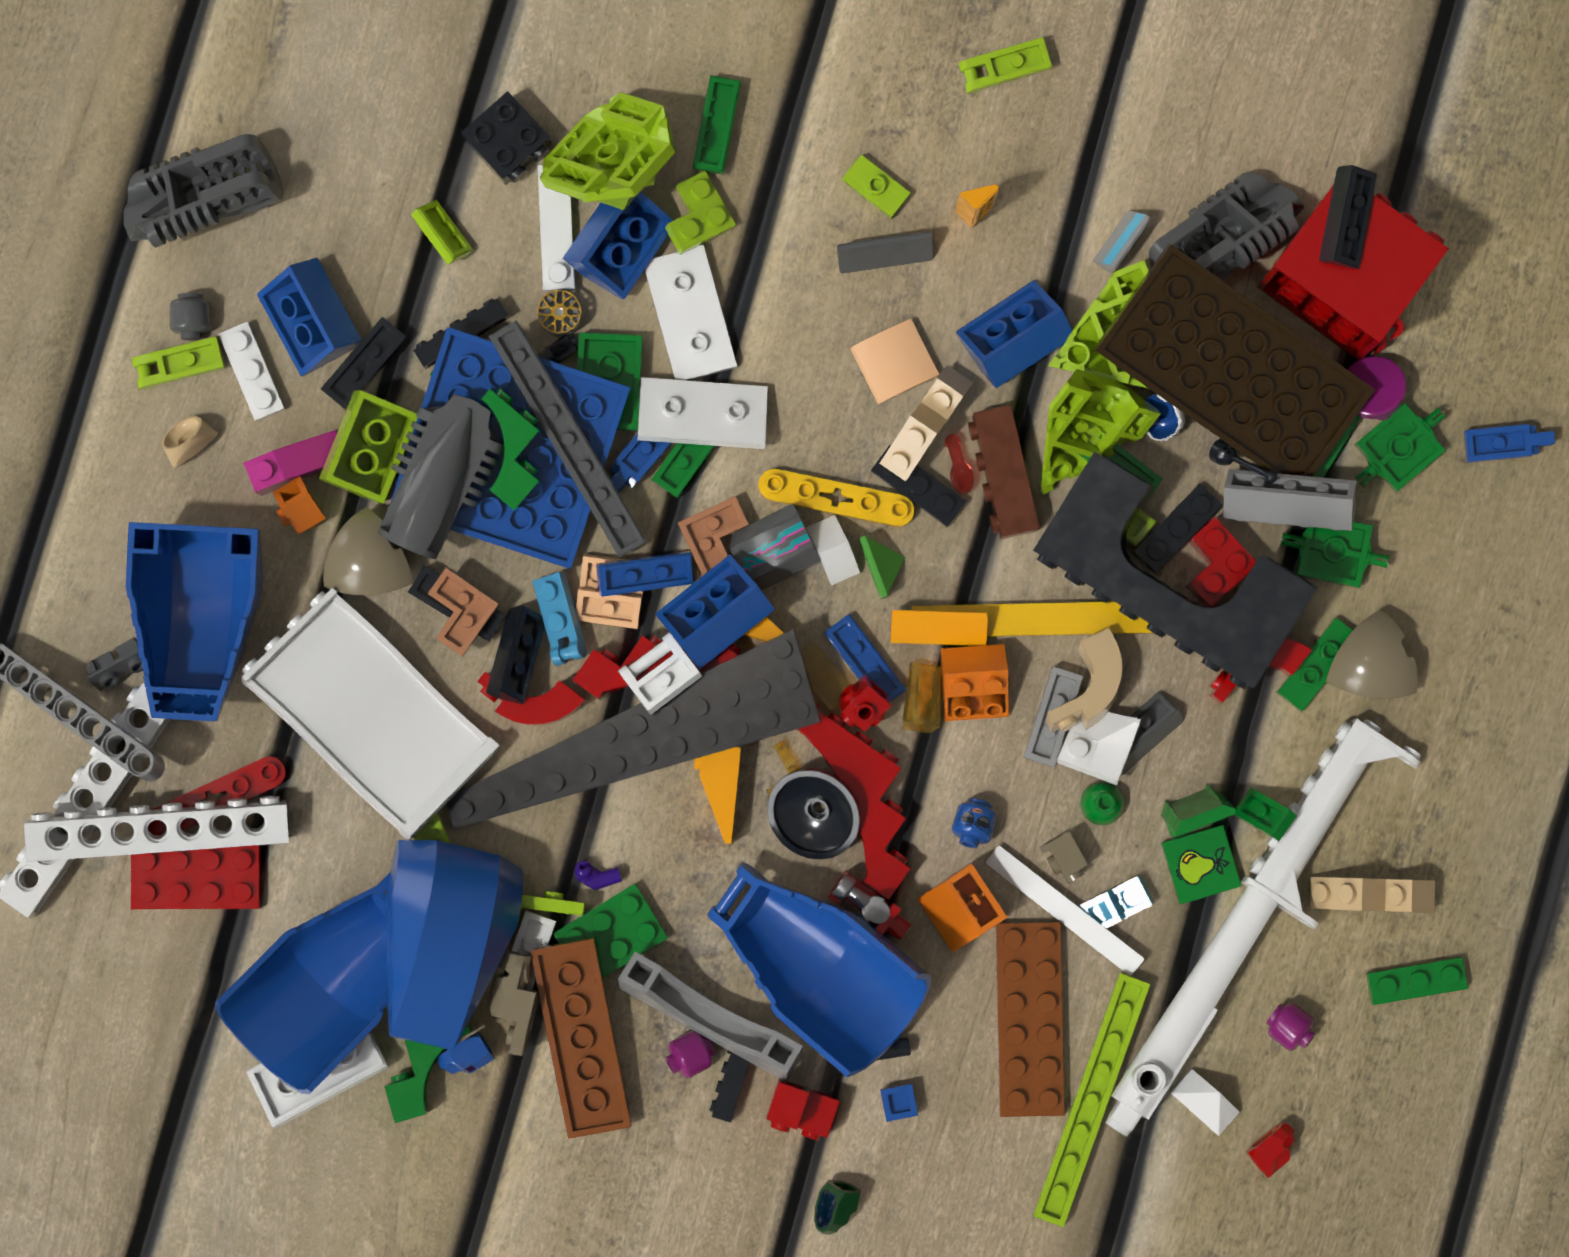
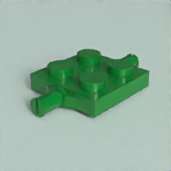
M1404 402L1389 419L1381 421L1354 444L1364 455L1369 465L1355 476L1356 481L1358 482L1368 474L1359 483L1364 487L1375 476H1379L1388 483L1395 493L1446 451L1436 440L1432 430L1433 427L1446 418L1444 413L1432 420L1441 412L1439 408H1435L1433 412L1423 419L1415 415Z
M1353 522L1352 531L1307 527L1301 536L1283 532L1282 540L1280 541V546L1299 549L1297 575L1358 589L1361 587L1363 572L1368 564L1387 568L1389 562L1385 561H1388L1390 555L1371 552L1370 538L1373 525Z

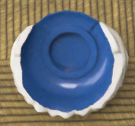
M1152 394L1146 398L1145 401L1161 413L1146 434L1155 441H1167L1169 438H1174L1175 435L1179 434L1180 429L1185 425V413L1158 394Z

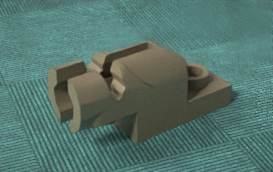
M506 950L498 967L505 969L509 975L495 976L489 1005L492 1016L516 1022L515 1026L510 1025L506 1044L510 1045L509 1054L523 1056L526 1054L539 992L535 989L526 988V985L530 984L532 957Z

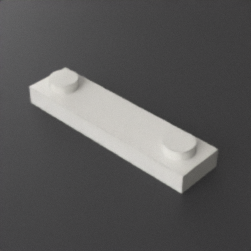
M537 165L543 292L554 290L575 291L574 268L562 259L573 244L571 196L545 188L540 180L541 173H543V165Z

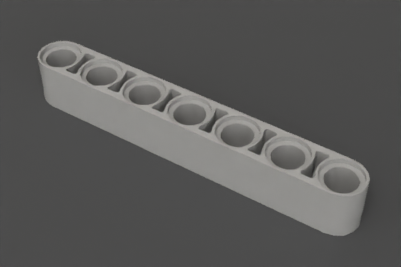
M0 644V655L5 654L4 661L0 665L1 680L132 775L146 781H155L163 775L165 763L159 754L21 654ZM28 670L27 680L21 683L22 674ZM52 688L53 694L51 698L45 701L46 691ZM76 705L77 712L69 719V710L72 706ZM100 722L101 730L96 736H93V728ZM125 740L126 747L123 752L118 754L117 746L121 741ZM146 758H150L149 768L142 772V762Z

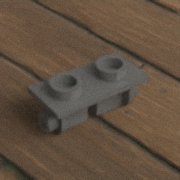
M133 637L117 646L116 651L119 655L117 659H114L112 653L108 651L89 661L90 665L85 667L89 675L87 677L99 691L117 685L120 680L133 673L143 671L137 648V639Z

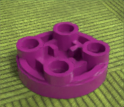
M1372 356L1360 359L1348 368V371L1375 389L1358 413V416L1383 421L1389 419L1402 405L1407 390L1406 379L1403 371L1396 363L1384 357Z

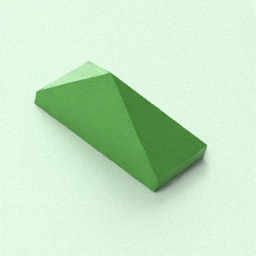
M867 536L860 537L859 543L880 600L885 599L905 557Z

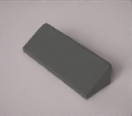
M927 231L838 244L837 258L840 273H850L931 261L933 259L932 233Z
M1160 691L1130 716L1141 719V724L1122 775L1184 721L1180 711Z

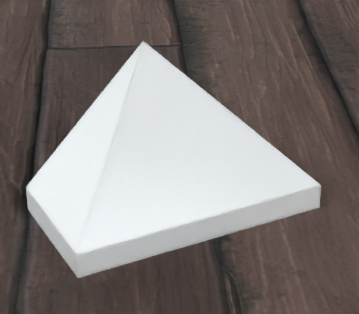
M1190 1069L1170 1092L1218 1136L1240 1113L1219 1091L1193 1069Z

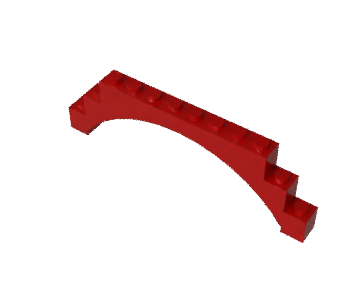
M651 635L649 640L642 636L621 667L616 664L619 658L604 648L599 653L594 649L572 681L600 700L607 692L629 687L618 670L624 665L630 666L662 641ZM731 644L700 670L695 664L694 666L702 674L739 656L742 650ZM672 651L635 677L636 680L639 681L674 655ZM819 711L821 723L797 730L820 752L836 776L849 786L857 798L861 811L860 834L864 847L866 876L862 882L889 900L911 869L905 865L908 859L894 849L890 853L885 851V848L906 819L901 815L904 809L890 799H887L885 803L880 801L901 770L896 765L899 759L885 749L881 753L870 747L873 741L861 732L857 731L855 735L844 729L847 723L835 714L830 713L827 717Z

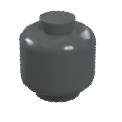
M181 293L177 295V299L170 302V329L175 333L181 334L182 340H200V334L207 333L210 330L211 305L209 301L203 299L202 294Z

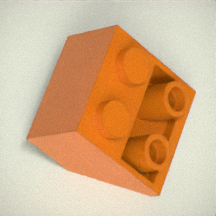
M1005 644L941 648L945 721L1009 717L1008 665Z
M969 863L917 898L952 952L1008 918L972 863Z

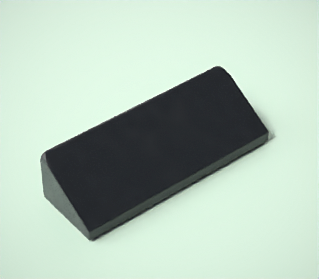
M1354 165L1339 166L1337 168L1319 261L1359 269L1377 179L1376 173Z
M524 605L508 610L486 693L492 697L521 705L524 704L545 627L542 616Z

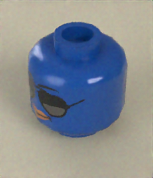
M970 798L967 802L961 803L957 807L952 824V832L960 839L959 843L961 845L977 848L978 844H986L991 841L997 822V815L992 810V805L980 799Z

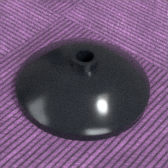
M815 768L792 771L778 781L768 799V819L774 834L785 847L800 856L810 859L833 858L846 851L859 833L861 811L857 798L844 781L830 772ZM817 802L822 803L825 809L818 807Z

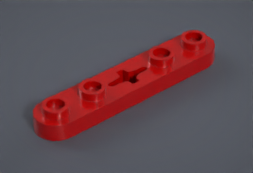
M264 757L165 804L182 803V808L195 807V802L204 801L208 798L207 792L209 791L212 794H221L227 791V795L216 801L217 805H228L227 800L235 798H246L249 801L283 784L287 775L286 766L278 758ZM160 805L152 810H159L163 808L162 805ZM186 818L181 822L180 826L185 831L199 823L194 818ZM154 820L148 825L149 832L156 836L162 835L167 829L165 823L160 820Z

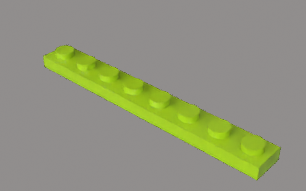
M1122 973L1118 974L1035 1206L1033 1217L1064 1228L1148 993L1149 983Z

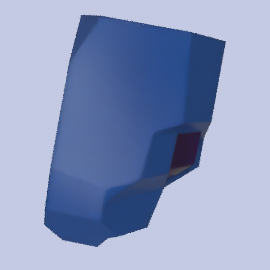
M479 1031L458 1043L453 1050H447L437 1056V1062L441 1069H445L451 1074L460 1071L471 1074L495 1059L492 1050Z

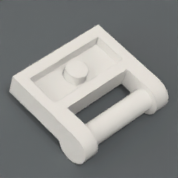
M670 633L663 636L661 643L630 666L624 665L618 670L650 715L702 677ZM672 651L674 655L639 681L636 680L635 677Z

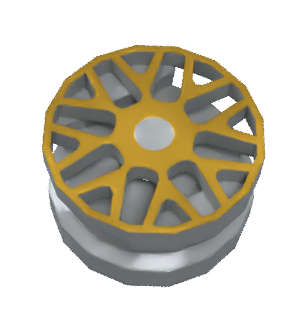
M551 291L544 295L539 302L537 309L538 320L544 330L552 336L562 337L565 334L570 336L580 327L583 319L582 307L576 296L569 291Z

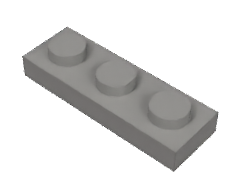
M1054 666L1051 668L1023 758L1055 767L1066 731L1062 732L1058 729L1051 733L1046 723L1047 712L1077 698L1083 679L1082 675Z

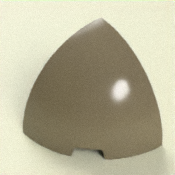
M365 507L353 515L342 526L332 541L324 564V587L330 590L334 588L339 593L349 595H375L395 591L413 584L411 571L402 549H395L391 541L378 534L382 520L369 508Z
M1379 610L1362 621L1343 642L1330 666L1326 682L1352 694L1388 699L1417 693L1418 675L1415 658L1407 656L1401 643L1405 638L1404 633L1389 615Z

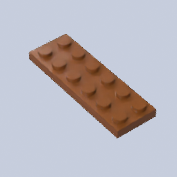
M1060 922L999 923L996 925L1000 1117L1065 1116Z
M595 937L532 948L530 952L568 1139L630 1128L632 1121Z

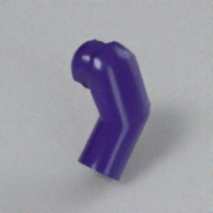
M580 861L575 866L576 879L592 890H599L622 882L618 867L602 872L588 861Z

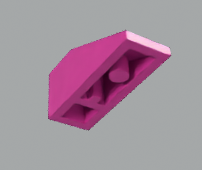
M337 430L273 450L244 462V467L255 493L263 496L277 490L299 476L303 479L322 471Z

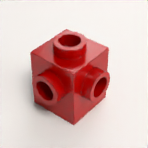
M866 674L855 684L848 685L842 691L838 700L842 711L840 713L842 719L851 727L857 725L863 732L870 726L874 727L879 724L884 718L885 712L891 707L888 694Z

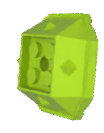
M619 92L610 98L609 103L601 105L583 116L545 157L543 173L540 176L544 187L580 199L584 203L598 201L624 210L644 187L655 184V175L675 153L667 111L663 105Z

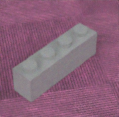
M1228 470L1224 485L1223 519L1352 531L1356 512L1357 481L1277 473V480L1274 483H1268L1264 476L1254 471Z

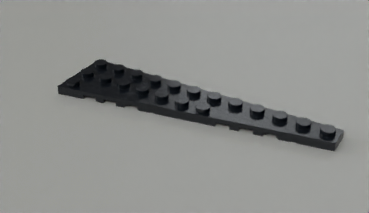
M795 629L702 673L701 678L651 715L643 704L640 703L457 792L447 802L453 828L457 829L821 723Z

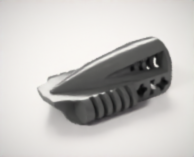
M240 135L202 151L196 147L191 149V155L189 152L181 153L180 158L178 156L171 157L170 163L164 160L160 162V167L154 164L149 167V170L144 168L132 175L128 184V203L124 208V226L132 242L149 240L152 246L157 248L165 245L166 239L172 242L177 239V236L180 238L187 236V231L192 234L198 231V227L201 230L208 228V222L210 225L218 224L220 218L252 212L283 200L284 194L280 176L269 152L255 135ZM261 161L265 171L260 172L256 163ZM250 166L251 172H246L245 168ZM239 172L240 176L235 177L234 174Z
M1242 173L1233 182L1225 185V189L1221 188L1215 193L1216 196L1211 195L1206 199L1207 202L1202 201L1197 205L1198 208L1194 207L1188 212V219L1154 242L1149 250L1151 267L1153 266L1165 247L1170 243L1224 281L1238 266L1245 269L1250 265V262L1258 260L1259 255L1263 256L1268 252V249L1272 250L1275 248L1277 242L1282 243L1286 240V236L1290 237L1299 230L1296 217L1304 209V205L1292 190L1282 184L1271 183L1265 177L1256 173Z
M455 394L445 406L430 407L428 409L422 406L419 407L416 416L428 423L425 426L416 421L412 422L411 427L423 434L419 436L408 431L406 437L418 443L416 447L403 442L401 448L413 455L410 457L398 453L396 458L408 464L406 468L394 463L391 468L402 474L403 477L379 527V535L414 553L427 558L437 559L462 504L465 503L476 508L479 503L467 496L468 492L478 497H481L483 494L482 490L471 485L472 482L482 486H486L488 480L476 475L477 471L489 476L492 475L493 470L482 465V460L492 465H496L498 462L496 458L486 454L487 450L501 455L504 449V444L499 442L489 426L491 414L489 409L473 399Z

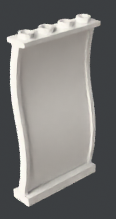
M334 588L326 594L322 591L311 601L310 606L312 608L304 616L299 613L287 625V628L290 630L282 638L278 635L275 636L264 649L267 652L259 660L253 658L242 669L244 673L242 685L246 688L248 687L289 724L345 782L391 823L406 840H411L498 751L500 745L491 737H487L451 705L381 633L345 602Z

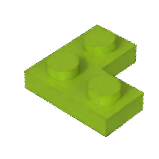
M706 171L678 183L676 189L690 213L668 223L665 229L680 255L732 230L736 226Z

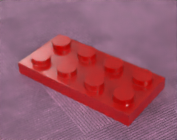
M261 845L131 854V910L261 909Z

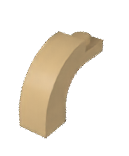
M1109 628L1080 641L1078 652L1089 670L1091 684L1078 698L1047 712L1046 723L1051 733L1058 729L1062 732L1076 726L1079 719L1087 730L1098 723L1111 709L1122 677V658L1119 646Z

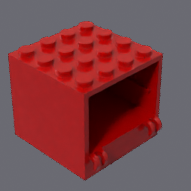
M1333 183L1257 285V288L1358 361L1377 345L1378 347L1375 349L1374 354L1381 352L1387 345L1386 334L1392 327L1395 328V332L1390 340H1394L1402 334L1404 324L1399 319L1400 315L1449 248L1443 245L1445 241L1438 234L1432 231L1425 232L1417 226L1418 221L1406 212L1400 214L1391 207L1392 203L1388 198L1380 193H1375V195L1373 194L1359 269L1319 261L1334 186Z

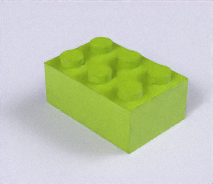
M362 390L354 391L319 480L375 503L384 504L396 471L391 468L394 463L400 464L401 462L396 457L398 453L404 454L405 452L401 446L403 442H409L406 435L408 431L413 432L414 428L411 427L413 421L417 422L418 417L416 413Z

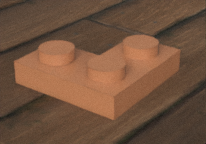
M736 496L678 522L702 576L728 556L721 539L749 525Z
M445 568L428 592L431 597L453 611V614L436 639L463 657L499 604Z

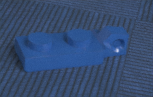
M1529 424L1465 430L1463 432L1467 463L1531 457L1532 455L1539 454L1538 447L1555 444L1554 431L1537 433L1536 426H1529Z
M637 433L613 461L614 465L610 469L615 474L611 481L618 493L626 484L633 488L636 483H639L672 443L637 440Z

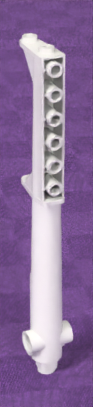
M1353 719L1349 723L1344 721L1334 736L1338 739L1332 750L1327 748L1318 760L1317 764L1321 766L1315 776L1310 775L1302 785L1300 791L1304 794L1298 803L1293 802L1288 807L1297 817L1279 842L1269 837L1266 843L1270 846L1264 857L1259 855L1249 870L1253 873L1252 876L1244 877L1241 881L1247 888L1141 1047L1133 1062L1126 1068L1123 1078L1111 1095L1117 1100V1103L1108 1115V1119L1105 1122L1107 1125L1127 1137L1141 1117L1150 1119L1218 1010L1214 1007L1276 907L1316 930L1319 923L1302 911L1297 879L1367 764L1396 757L1417 769L1421 763L1419 761L1421 755L1408 746H1404L1402 749L1379 733L1381 728L1369 720L1365 719L1362 722L1358 719ZM1147 1071L1150 1079L1148 1084L1142 1087L1140 1085V1076L1143 1072Z

